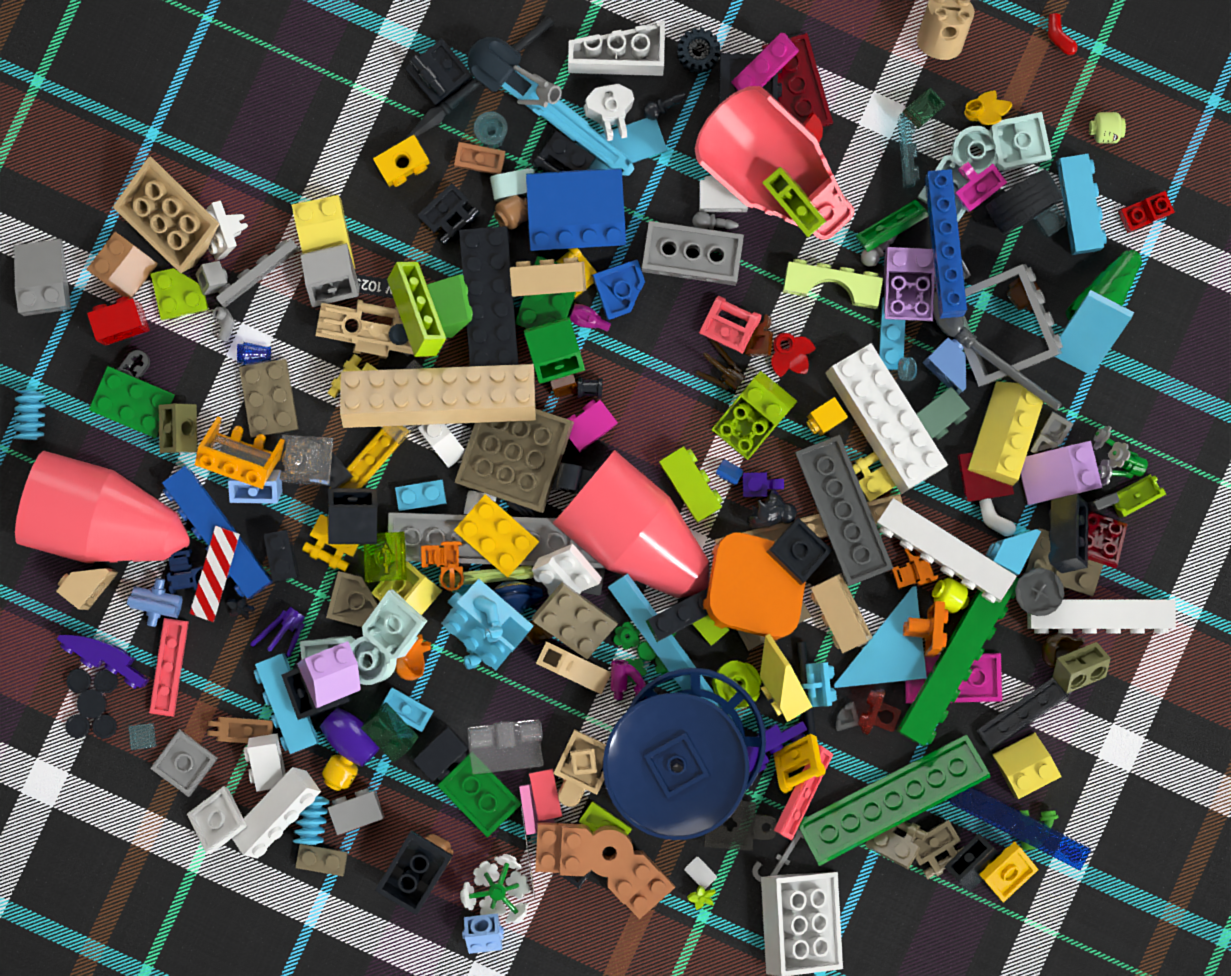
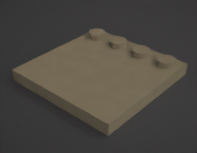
M536 409V420L475 423L454 483L543 513L574 422Z

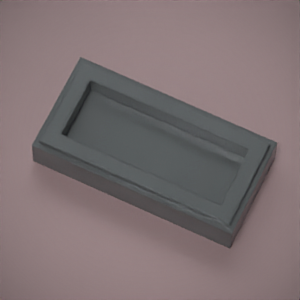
M1117 493L1089 502L1088 511H1098L1118 503L1120 500Z

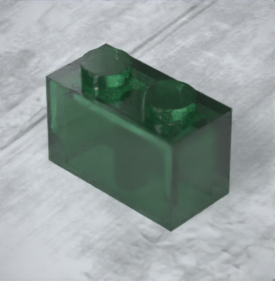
M387 702L372 712L361 727L393 763L407 753L418 738L417 734Z

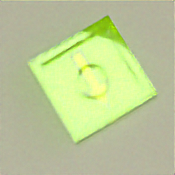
M405 532L377 533V544H364L365 582L407 580Z

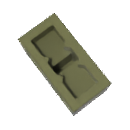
M1095 642L1057 658L1053 678L1066 693H1069L1105 678L1111 658Z

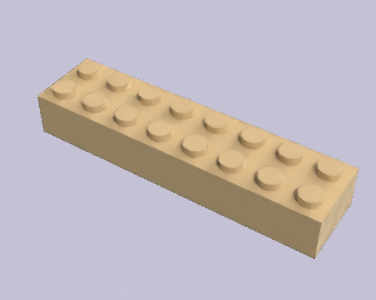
M534 364L341 372L340 385L343 428L536 420Z

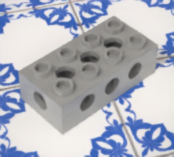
M649 221L642 272L736 286L744 235ZM666 245H671L676 251L672 255H666L662 248ZM691 248L696 249L699 252V256L694 259L689 258L686 251ZM718 252L722 255L723 259L719 262H714L711 260L710 254Z

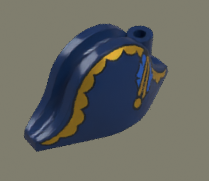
M517 580L505 581L493 589L497 595L519 614L544 597L541 588Z

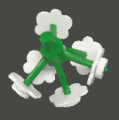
M503 854L502 856L495 857L494 860L498 864L503 865L501 875H499L496 864L490 865L488 861L481 862L479 868L473 871L475 875L474 882L479 886L484 884L486 887H491L489 891L474 893L473 886H470L469 882H465L464 889L460 893V899L465 908L473 910L476 898L485 897V900L479 902L481 908L480 915L498 913V916H503L506 913V907L503 905L504 902L511 910L506 923L522 921L526 917L529 905L521 902L515 907L505 897V894L507 892L510 896H516L518 899L528 894L530 886L527 883V876H521L519 871H514L506 879L508 886L505 887L503 885L508 868L521 869L522 866L511 855Z

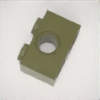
M196 404L159 405L160 453H195L198 451Z

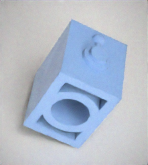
M498 913L464 917L465 929L462 931V936L466 941L469 954L502 950L504 928L500 925Z

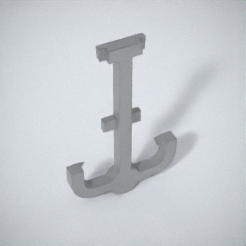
M797 829L796 835L782 856L777 854L776 858L779 862L770 876L777 875L784 863L789 865L788 856L800 837L804 838L799 829ZM757 861L753 866L752 873L761 882L758 869L763 865Z

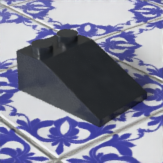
M411 830L375 891L417 915L453 855Z

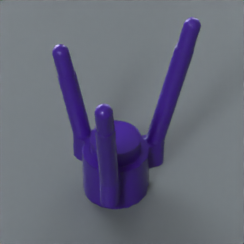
M289 607L287 612L283 610L280 616L260 633L250 645L255 646L282 621L283 627L267 650L272 651L287 629L293 632L296 628L287 652V657H291L299 635L305 626L302 622L306 617Z

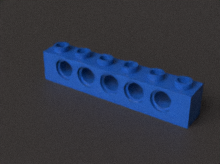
M952 169L928 171L925 177V188L939 318L964 317L967 311Z

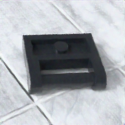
M556 130L532 166L545 172H561L546 161L550 155L572 171L588 170L596 158Z

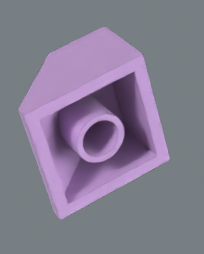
M348 641L304 658L297 663L316 708L361 690L358 663Z

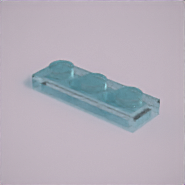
M900 113L897 121L904 188H912L915 186L916 181L919 180V168L914 166V157H917V145L912 143L911 135L915 133V124L913 120H909L910 114Z

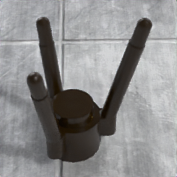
M708 338L731 368L728 367L726 369L705 352L703 356L723 372L720 378L724 381L698 370L695 371V374L721 386L726 391L728 388L735 391L746 376L741 373L742 369L732 361L716 341Z

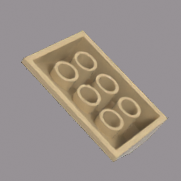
M151 156L147 158L113 206L180 273L194 267L207 251L220 224Z

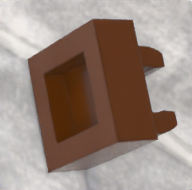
M573 374L550 381L555 398L578 392Z

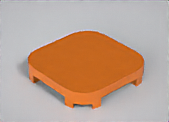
M732 533L722 538L714 546L711 553L714 556L707 598L703 600V606L707 610L709 617L715 622V626L721 629L728 627L763 637L770 634L774 641L791 634L797 628L800 620L805 582L800 585L766 552L775 541L745 533Z

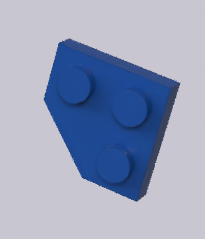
M638 260L592 275L607 320L632 311L637 296L645 283Z

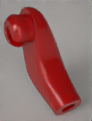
M1058 13L1050 14L1048 20L1049 39L1064 54H1075L1078 48L1077 43L1063 32L1061 15Z

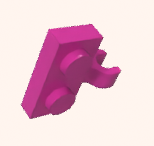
M967 162L957 170L968 183L956 191L954 195L967 212H970L1008 182L994 164H991L980 174H977L971 164Z

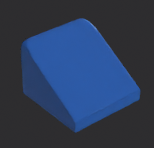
M724 459L715 474L734 486L742 476L743 470Z

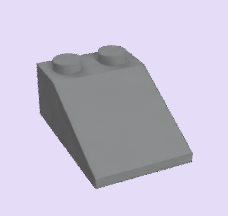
M62 239L14 245L15 293L18 313L23 316L70 310L71 301Z

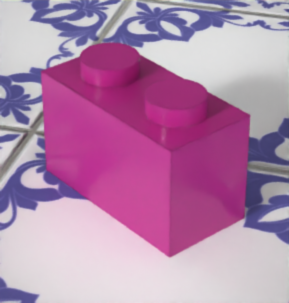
M592 400L582 408L585 412L578 417L574 414L568 418V420L574 422L569 440L579 453L618 424L601 400L597 403Z

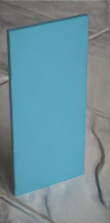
M648 118L626 125V138H621L618 128L612 130L613 140L609 141L628 156L625 160L626 164L630 162L635 163L668 151L657 120H649ZM578 142L576 143V144L579 145L581 148H583L584 150H586L587 152H589V151H588L586 148H584L581 144H579ZM595 156L596 159L588 170L611 168Z

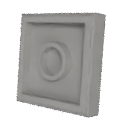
M179 729L150 769L190 797L219 757Z

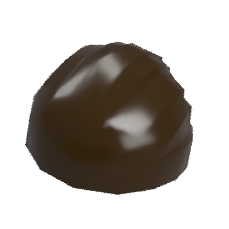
M1052 634L1048 636L1042 646L1043 661L1047 666L1055 669L1057 658L1082 648L1079 646L1083 645L1086 639L1082 637L1072 638L1065 634Z

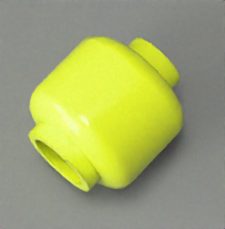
M952 578L938 581L932 591L934 602H945V609H948L950 613H956L960 609L963 610L968 605L967 587Z

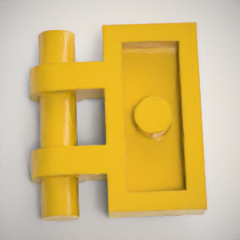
M320 514L310 533V536L318 539L315 546L306 542L302 550L309 553L311 558L315 560L318 558L328 563L329 567L333 569L338 568L345 572L349 563L342 560L344 553L353 557L359 544H328L327 517ZM325 543L337 549L334 555L322 550Z

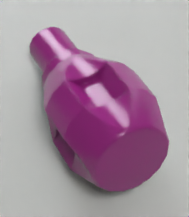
M573 304L568 316L571 322L583 328H600L608 332L611 326L610 322L601 319V316H598L592 308L582 304Z

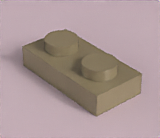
M300 844L296 868L344 876L348 852Z

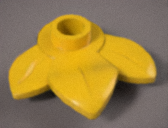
M989 91L981 94L978 99L969 101L965 106L964 113L968 120L979 121L984 125H993L1002 121L1001 116L1008 113L1012 107V102L997 100L996 91Z

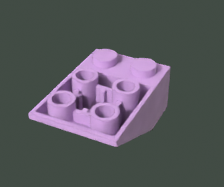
M886 248L884 257L885 319L933 321L935 272L932 249Z

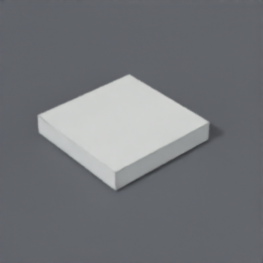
M225 786L187 813L205 852L208 854H212L247 827L229 789Z

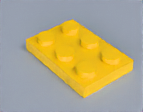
M486 494L454 529L460 537L507 578L540 542Z

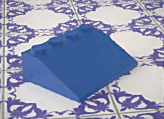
M622 168L526 174L531 251L626 245Z

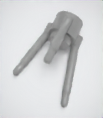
M516 65L513 67L520 74L539 84L536 89L539 100L519 99L517 101L518 104L547 107L548 103L555 104L560 100L562 92L559 86L549 83L537 74H531Z

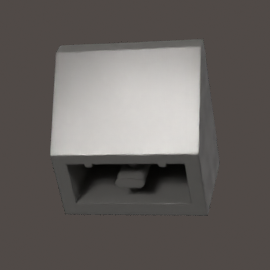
M347 243L301 254L305 285L312 307L320 306L321 303L328 304L359 296L360 286Z

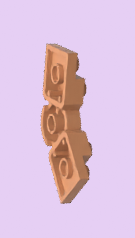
M538 822L535 872L560 873V875L585 876L592 870L600 876L607 877L608 888L639 919L675 888L670 879L643 850H633L629 835L617 826H601L592 832L586 824ZM611 846L616 851L613 855L606 856L602 853L604 848Z

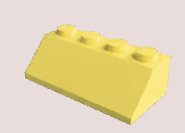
M997 381L968 470L1013 486L1019 480L1043 401L1019 383Z

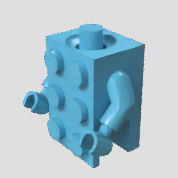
M480 579L463 596L456 592L447 603L453 608L441 623L450 634L455 635L464 643L467 652L470 653V655L464 657V664L467 669L476 668L481 660H483L486 665L492 667L495 671L533 628L529 621Z

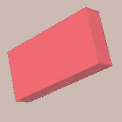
M553 769L529 773L538 821L562 817Z

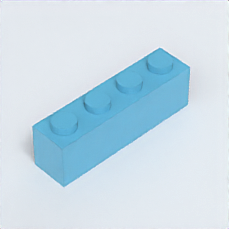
M1089 154L1060 158L1056 164L1063 196L1062 200L1071 253L1076 255L1100 251L1104 248L1107 239L1105 230H1101L1100 225L1103 215L1101 207H1097L1096 197L1099 196L1097 183H1093L1092 174L1095 173L1094 162L1089 160Z
M285 653L255 664L257 668L254 670L256 680L264 686L266 692L262 694L267 706L271 705L273 709L272 721L276 729L280 727L283 737H280V741L284 750H289V753L292 754L320 743L310 717L297 720L281 676L291 671Z

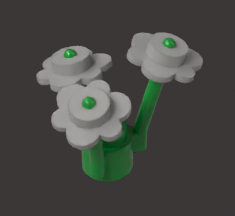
M1105 426L1103 429L1100 428L1094 436V441L1096 442L1093 448L1095 450L1101 448L1105 442L1113 446L1108 453L1110 460L1103 459L1098 466L1102 486L1109 484L1111 476H1124L1130 479L1133 475L1141 477L1146 472L1148 466L1145 458L1139 457L1137 453L1128 450V444L1115 442L1109 438L1111 426ZM1118 466L1125 469V471L1112 470V468Z

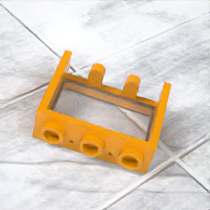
M217 416L198 446L194 465L263 489L274 467L281 459L285 440L280 439L273 452L264 449L266 437L263 434L256 436L253 445L241 441L243 428L240 426H235L231 437L220 434L219 429L222 418Z

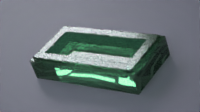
M929 88L906 107L902 113L917 129H920L946 106V103Z

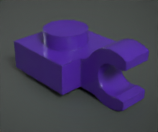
M743 473V497H767V490L784 489V479L767 480V473Z

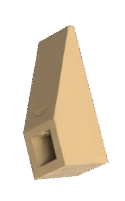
M549 642L545 643L536 664L599 694H602L611 675V672Z

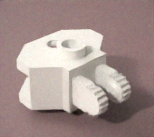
M620 84L595 88L585 100L586 104L583 107L585 116L598 122L600 127H603L607 141L613 140L611 125L616 124L618 125L621 138H626L627 129L624 119L632 108L634 101L632 90Z

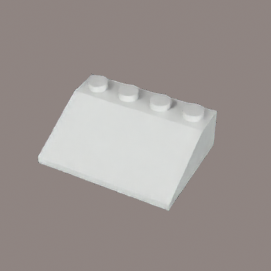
M838 872L761 877L766 974L791 976L843 969Z

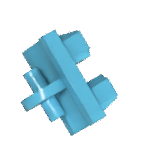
M828 662L805 664L807 683L801 684L803 689H808L809 701L812 707L832 706V702L837 700L836 690L830 688V679L835 675L834 667L828 665Z

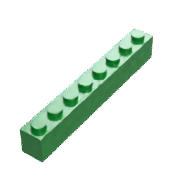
M1016 577L1000 603L997 601L991 603L981 596L983 592L980 590L976 591L949 638L946 647L942 650L896 730L898 733L920 746H925L926 743L931 744L937 733L934 731L939 722L943 723L949 711L946 709L949 703H954L961 692L958 689L961 682H966L970 677L972 663L974 660L978 661L982 656L984 642L986 639L990 640L996 631L994 625L998 618L1001 620L1008 610L1007 602L1010 598H1015V589L1019 578Z

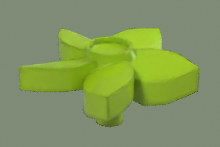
M699 885L697 892H692L687 898L689 901L694 902L696 910L702 908L704 903L714 906L713 900L710 897L716 893V890L711 889L705 892L704 887Z

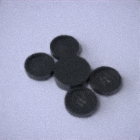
M83 669L73 670L67 677V686L72 692L81 693L77 699V709L80 714H75L68 718L65 725L67 733L73 738L86 736L90 731L88 718H96L92 726L95 735L102 739L112 737L117 731V722L112 716L102 714L107 708V699L104 694L111 693L117 688V675L107 669L99 671L94 677L96 690H88L91 686L90 674Z

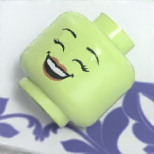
M1099 112L1096 114L1094 121H1090L1089 133L1094 135L1097 143H1117L1121 137L1125 136V119L1121 118L1117 112Z

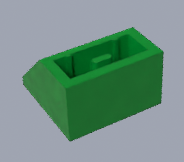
M570 317L524 330L539 384L585 371Z

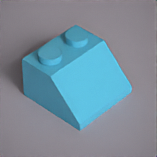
M1035 529L997 541L995 544L992 543L986 556L1014 575H1019L1041 531Z

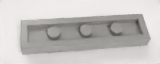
M292 239L289 241L283 240L275 247L276 251L270 256L266 254L258 259L256 262L257 266L252 270L246 269L237 276L239 280L232 285L228 283L218 291L219 295L216 297L223 307H227L298 252L300 249Z

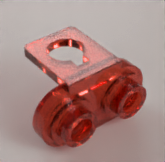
M881 688L879 690L876 689V691H870L866 700V704L870 705V710L867 714L862 712L857 726L861 727L862 733L869 735L873 725L893 732L901 714L900 709L882 703L885 690ZM889 710L893 714L892 722L883 724L877 716L878 711Z

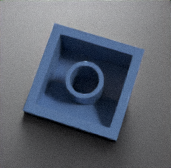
M947 338L926 358L923 364L948 388L952 386L959 395L966 389V355L962 351L964 349L963 346L956 339L950 340Z

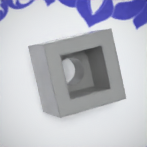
M220 261L202 264L196 272L203 295L216 293L227 283V273L221 267Z

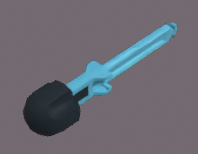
M486 37L478 40L471 47L467 63L470 73L491 92L497 91L502 86L517 99L539 100L536 94L539 84L514 70L513 67L515 65L518 66L521 60V54L512 46L499 38ZM559 100L555 104L548 103L547 107L526 105L571 140H576L611 169L622 168L624 170L622 175L626 176L633 172V163H625L628 156L590 127L586 120Z

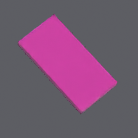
M1001 653L982 654L978 661L974 660L970 667L972 673L968 680L961 682L958 688L961 692L955 702L1002 701ZM936 655L934 658L924 657L927 677L940 655ZM926 678L905 681L906 703H913Z

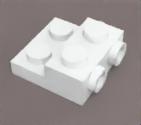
M574 544L538 558L532 569L534 579L537 582H542L547 587L549 596L561 582L580 594L581 591L599 585L602 579Z

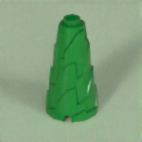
M1134 250L1124 251L1105 271L1101 272L1089 287L1067 308L1066 316L1069 321L1090 290L1123 306L1127 293L1142 265L1141 255Z

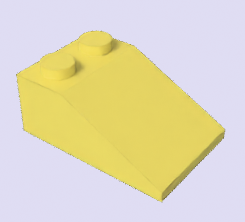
M339 195L292 204L302 253L347 243L355 269L342 200Z
M766 635L760 678L764 684L761 690L767 700H774L771 705L777 715L783 714L788 722L810 709L812 705L790 663L771 635Z

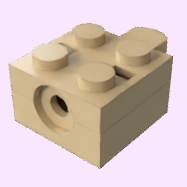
M574 729L553 773L564 779L558 792V798L564 806L573 807L580 802L585 789L597 795L604 781L601 769L603 767L606 744ZM594 748L597 773L573 776L571 756H567L569 751Z

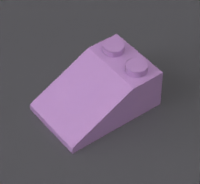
M1091 441L1026 456L1020 474L1028 505L1102 488Z

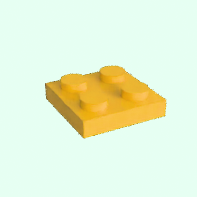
M1013 842L991 864L987 865L979 875L1004 903L1038 871V868L1020 846Z

